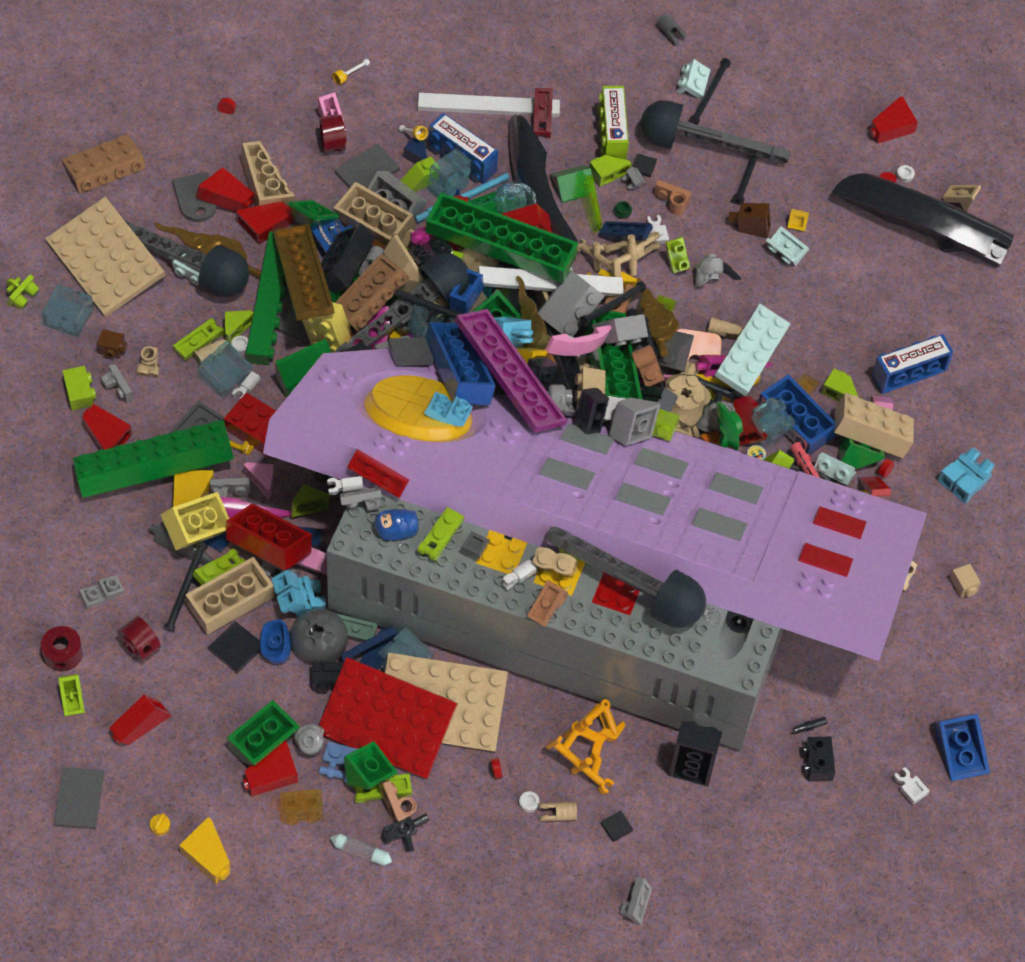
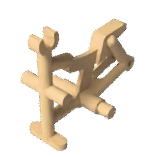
M656 231L650 233L646 241L635 240V235L631 234L628 235V240L611 245L594 242L592 247L587 246L585 239H580L581 244H578V252L583 251L594 258V270H601V264L613 271V277L621 278V264L628 261L630 275L635 276L637 275V260L652 250L660 248L659 242H653L660 238V233ZM618 249H622L625 255L618 258L615 257L611 261L600 254L602 251L609 253Z

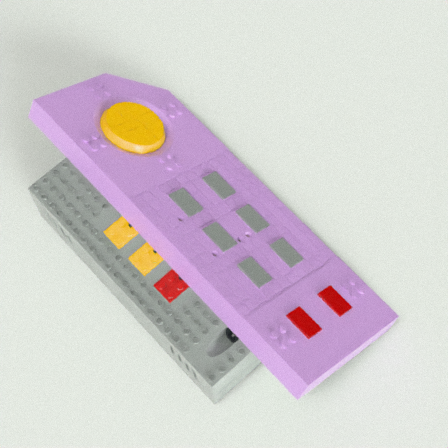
M389 348L323 353L269 419L263 454L342 480L341 478L360 476L347 468L355 451L358 449L410 480L400 498L380 487L382 497H379V509L368 510L364 500L358 502L357 506L346 507L327 549L329 609L361 620L377 623L378 626L387 629L395 626L399 633L599 702L607 699L611 706L680 729L682 721H692L703 727H714L718 731H722L721 744L742 750L784 629L877 661L880 660L927 515L925 512L800 471L797 472L679 432H675L671 441L652 435L650 439L625 446L609 435L612 422L603 421L600 433L585 434L580 430L581 428L574 425L576 416L563 414L567 419L564 426L534 433L507 394L492 397L491 405L478 406L470 404L473 408L464 426H454L440 422L424 414L436 391L446 395L452 401L435 363L433 362V365L396 366ZM572 398V405L577 410V402ZM362 477L363 489L379 487ZM449 507L463 515L464 521L439 558L433 561L429 559L428 555L418 553L417 549L444 510ZM385 510H412L417 514L419 530L412 537L387 541L377 533L374 520L378 513ZM551 527H559L663 583L674 570L677 569L683 572L685 575L696 580L703 588L706 596V606L701 618L693 625L685 628L668 626L651 617V610L655 602L654 598L587 564V562L577 560L578 564L574 576H563L555 570H543L536 566L535 574L521 583L517 582L509 590H506L502 585L505 582L503 577L512 573L513 569L528 559L533 562L536 549L539 547L549 548L558 554L559 548L548 542L546 537ZM471 531L490 540L480 559L462 551V545ZM549 580L568 591V595L562 606L555 610L548 625L544 627L527 617L545 583Z

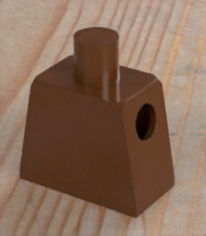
M742 203L739 212H729L728 222L738 223L739 232L768 238L771 227L770 204Z

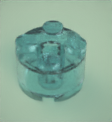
M509 181L499 186L496 190L495 206L500 214L536 203L534 191L529 186L520 182Z
M770 397L751 410V412H754L752 419L761 434L765 432L768 435L766 439L771 442L791 430L792 426L795 425L794 419L785 410V403L781 399L776 400L773 397Z

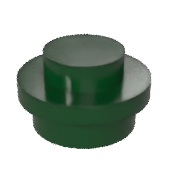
M620 201L615 205L614 213L619 218H627L632 213V207L628 202Z

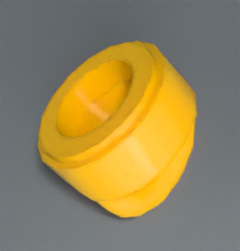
M164 813L157 814L151 818L150 830L153 834L162 836L169 832L171 827L170 820Z

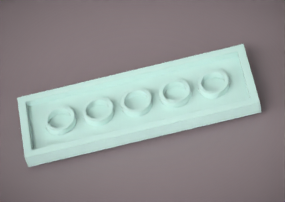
M759 304L714 376L746 396L787 331L790 323L762 304Z

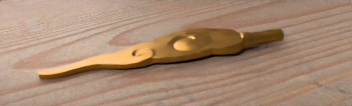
M158 222L154 223L155 227L159 230L178 236L188 247L199 250L201 253L207 255L212 248L222 245L241 254L247 262V254L243 250L242 244L235 239L222 235L198 234L182 228L162 226ZM248 265L249 273L261 278L262 271Z
M517 276L521 319L531 320V330H533L531 335L533 342L525 343L523 347L545 350L551 337L547 334L542 317L537 313L535 302L526 295L523 279ZM547 353L546 357L556 363L553 354Z
M646 288L642 292L641 308L644 311V317L649 318L648 325L652 339L658 345L661 356H667L668 351L665 342L671 340L678 331L679 322L674 317L672 311L665 309L664 305L659 303L654 298L652 292Z

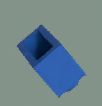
M467 269L470 283L465 293L461 296L459 295V284L453 288L449 295L450 309L462 314L469 313L484 289L483 274Z

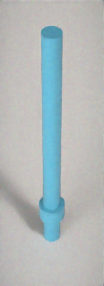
M505 173L460 196L468 197L469 199L509 180V175ZM433 206L427 208L425 212L414 216L416 223L427 219Z

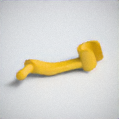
M229 440L232 448L240 450V452L246 455H250L254 448L247 441L240 445Z

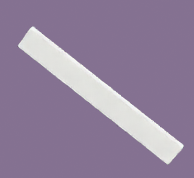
M419 93L418 111L534 116L535 98ZM553 99L552 117H559L560 100Z
M483 266L478 268V273L483 274L484 286L519 289V283L516 280L517 276L523 279L526 290L554 292L560 282L527 270ZM577 274L604 296L618 297L624 293L623 278Z

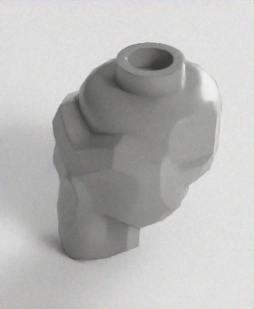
M707 254L699 263H696V286H702L708 281L719 280V275L723 273V260L716 257V254Z
M560 384L550 385L547 392L560 411L568 416H576L577 410L572 405V390L566 389L564 385Z
M721 402L729 411H735L731 404ZM716 403L707 405L704 408V414H702L697 422L699 429L706 432H711L712 430L721 431L718 424Z
M305 724L296 731L293 741L298 744L299 749L304 754L315 755L323 748L324 729L316 724Z

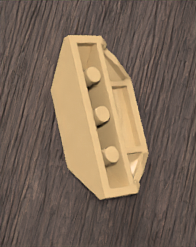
M396 233L392 234L383 255L396 266L403 269L409 276L404 285L399 288L402 291L409 292L424 281L425 278Z

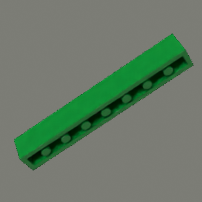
M269 232L246 351L247 363L267 366L270 364V359H274L275 348L272 347L273 344H277L278 333H275L276 328H279L281 317H278V315L283 312V302H281V299L286 296V287H284L286 279L273 232Z

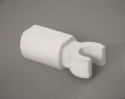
M251 371L240 384V388L233 390L232 398L235 399L237 395L243 396L246 392L250 394L260 382V376Z
M362 476L341 478L342 480L329 478L327 480L328 485L336 486L333 489H328L329 495H336L339 491L363 490Z
M528 559L513 569L512 573L504 576L503 580L505 582L502 585L506 590H509L517 582L521 583L535 574L536 566Z

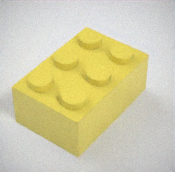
M332 302L335 314L302 320L311 345L326 339L331 353H335L345 342L349 343L353 334L342 305Z
M218 492L172 507L160 514L175 550L225 533L226 521L229 519Z

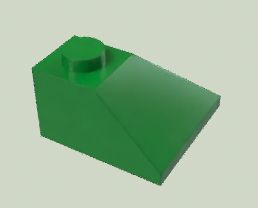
M314 200L289 202V207L295 221L301 225L309 224L312 227L336 220L339 217L337 213Z
M845 436L842 437L839 458L840 461L858 469L883 460L885 457L882 450Z

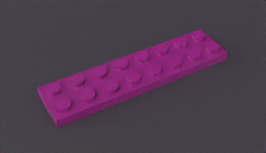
M484 309L456 316L454 321L532 431L536 433L564 426L567 422L566 417L489 310Z

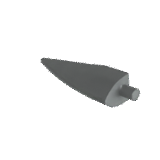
M163 522L158 526L154 524L150 526L149 531L155 534V543L185 558L193 559L197 549L196 544L175 550ZM204 551L200 564H208L214 559Z

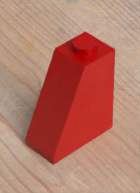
M903 96L895 100L872 120L869 134L872 139H875L877 144L915 133L918 122Z
M223 167L198 185L196 193L198 199L236 212L240 209L250 208L254 204L255 193Z
M283 201L236 211L237 222L259 245L268 240L269 232H273L275 229L287 228L294 223L290 207L286 206Z
M751 396L735 399L733 407L743 423V432L739 435V446L767 440L768 433L761 406Z
M95 404L83 413L84 427L99 450L124 445L132 436L130 424Z
M144 694L109 729L113 732L112 737L117 743L130 745L172 715L161 701Z
M286 740L255 766L251 765L245 770V779H242L245 791L249 790L251 797L298 783V773Z

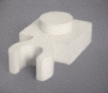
M657 215V221L655 222L648 216L647 223H651L653 226L650 233L655 231L660 233V238L653 242L664 244L665 241H669L666 226L660 225V215Z
M904 767L901 771L905 777H900L897 773L894 774L895 782L903 785L900 791L913 805L929 794V789L917 776L914 778L910 777V772L907 768Z

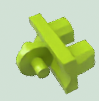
M680 236L676 239L665 241L666 255L669 259L672 273L690 268L683 237Z
M31 274L20 285L19 283L22 280L19 277L15 280L9 278L6 281L8 286L6 292L10 294L14 291L6 302L8 306L15 305L22 309L28 303V299L22 294L26 292L29 296L33 297L38 292L39 287L33 282L34 277Z

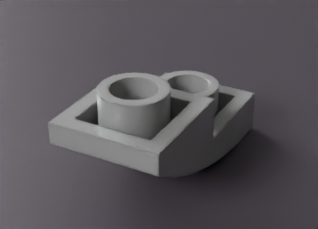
M117 575L98 580L97 585L80 589L78 594L87 610L118 597L125 590Z

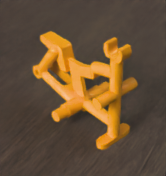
M604 699L596 704L584 718L571 725L563 734V737L566 739L563 744L560 743L563 737L559 735L546 745V748L549 750L554 747L575 765L571 768L572 774L575 775L582 771L599 786L598 791L605 795L609 790L605 788L604 784L611 787L614 783L611 779H603L598 775L602 762L600 751L605 740L613 742L618 738L625 727V722L622 720L616 726L610 711V702ZM599 716L603 729L597 733L588 727ZM577 736H582L594 742L590 757L584 760H580L569 750Z

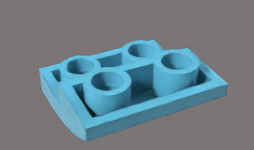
M436 391L424 414L440 422L454 426H464L473 407L464 399L456 396L452 402L446 395Z

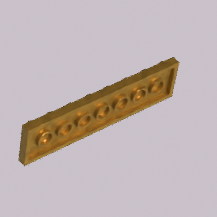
M303 224L273 230L297 320H307L309 318L335 314L310 225Z

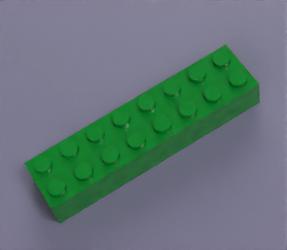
M442 192L426 220L427 234L562 284L578 252V242Z
M609 310L591 321L590 325L584 327L585 335L593 334L592 324L626 317V314ZM630 340L626 341L625 345L615 346V343L607 344L604 341L598 349L589 353L591 368L605 370V395L642 399Z
M224 420L213 421L201 426H193L181 431L177 430L165 435H157L153 438L138 440L133 443L118 445L73 458L82 498L234 460Z

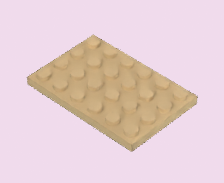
M106 197L45 238L105 317L166 275L165 271Z
M388 653L385 673L458 703L443 740L444 744L496 752L508 671Z

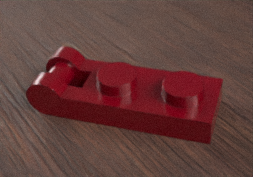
M535 88L533 131L537 137L541 135L545 136V138H551L553 88ZM539 124H546V129L539 128Z

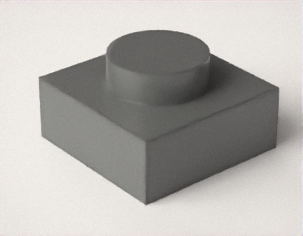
M471 531L462 545V551L480 559L490 540Z

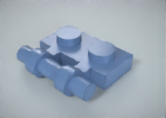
M328 742L323 763L330 765L329 767L321 766L319 774L327 775L326 777L331 779L333 777L344 779V782H347L346 771L337 770L336 766L345 768L344 757L357 750V748Z

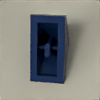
M413 137L404 146V158L413 164L426 159L425 141L417 140Z

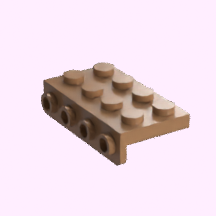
M129 134L62 159L63 165L76 183L79 193H84L145 169L143 154Z
M381 253L335 303L342 305L349 325L359 332L380 308L391 299L395 290L404 285L409 276L403 269L396 266Z

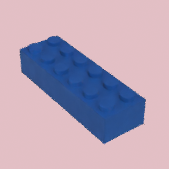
M429 322L426 341L452 401L457 396L460 399L466 400L469 404L478 406L491 405L495 383L485 363L456 323Z

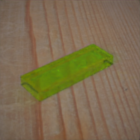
M588 175L585 177L584 186L593 231L599 232L603 224L594 179L592 175Z

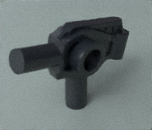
M426 813L413 820L406 817L399 822L396 821L384 827L381 837L385 845L403 838L406 852H413L414 847L411 836L417 833L418 826L430 819Z

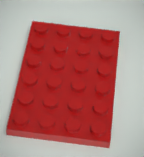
M346 657L319 726L324 729V736L352 748L359 749L374 741L392 765L428 779L458 703Z

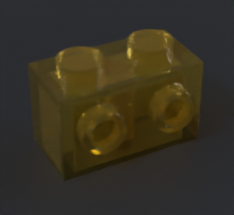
M321 789L280 793L283 823L294 825L298 824L299 821L314 823L324 819Z

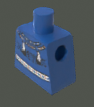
M333 220L310 227L315 245L323 257L336 234L353 225L344 228L339 220Z

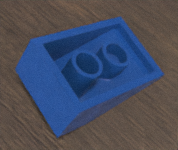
M970 713L934 721L937 740L951 781L990 773L978 714Z

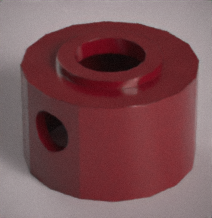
M342 115L319 117L323 152L346 150V129Z
M136 616L117 630L118 637L125 649L139 662H143L161 648L160 641L152 628L139 616Z
M57 626L48 630L42 637V655L44 662L49 668L63 672L75 668L80 663L83 656L80 636L74 629L67 626ZM59 639H67L69 643L65 649L58 650L54 648L53 642Z

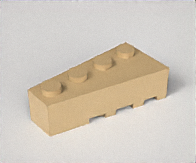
M261 142L242 143L240 157L250 190L255 193L253 199L255 206L280 201L289 206V202L294 201L295 195L292 191L290 192L287 187L288 184L279 175V170L272 164L271 158Z

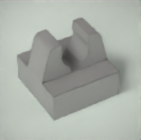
M629 168L622 178L623 181L632 179L631 184L627 186L628 189H635L646 184L638 168Z

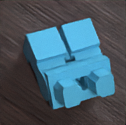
M972 447L966 453H961L954 463L949 464L941 471L937 480L949 491L954 489L952 494L964 504L992 477L991 471L995 466L987 458L980 465L976 460L982 453L975 447Z
M285 570L272 578L275 592L278 594L277 599L281 612L287 613L291 611L299 617L308 610L325 608V597L314 596V593L321 591L319 580H310L309 576L297 577V574L289 570Z

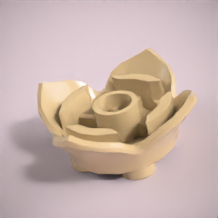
M670 376L666 380L665 388L678 396L675 405H672L671 413L680 415L679 420L683 424L692 427L700 420L704 405H708L710 402V393L698 381L696 376Z

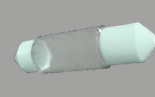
M343 834L330 837L333 845L343 852L382 866L392 862L388 852L378 849L374 845Z

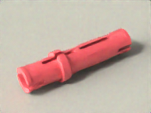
M797 442L791 445L790 450L797 459V465L802 468L803 472L811 475V471L813 476L820 478L811 463L810 455L806 454L802 444Z

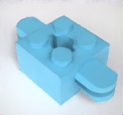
M494 317L515 347H523V344L533 342V337H531L533 334L531 320Z

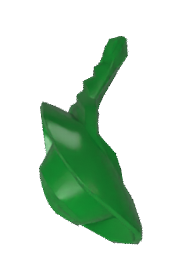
M717 401L716 412L721 430L719 446L738 451L740 444L739 435L743 432L742 420L735 411H729L724 404Z

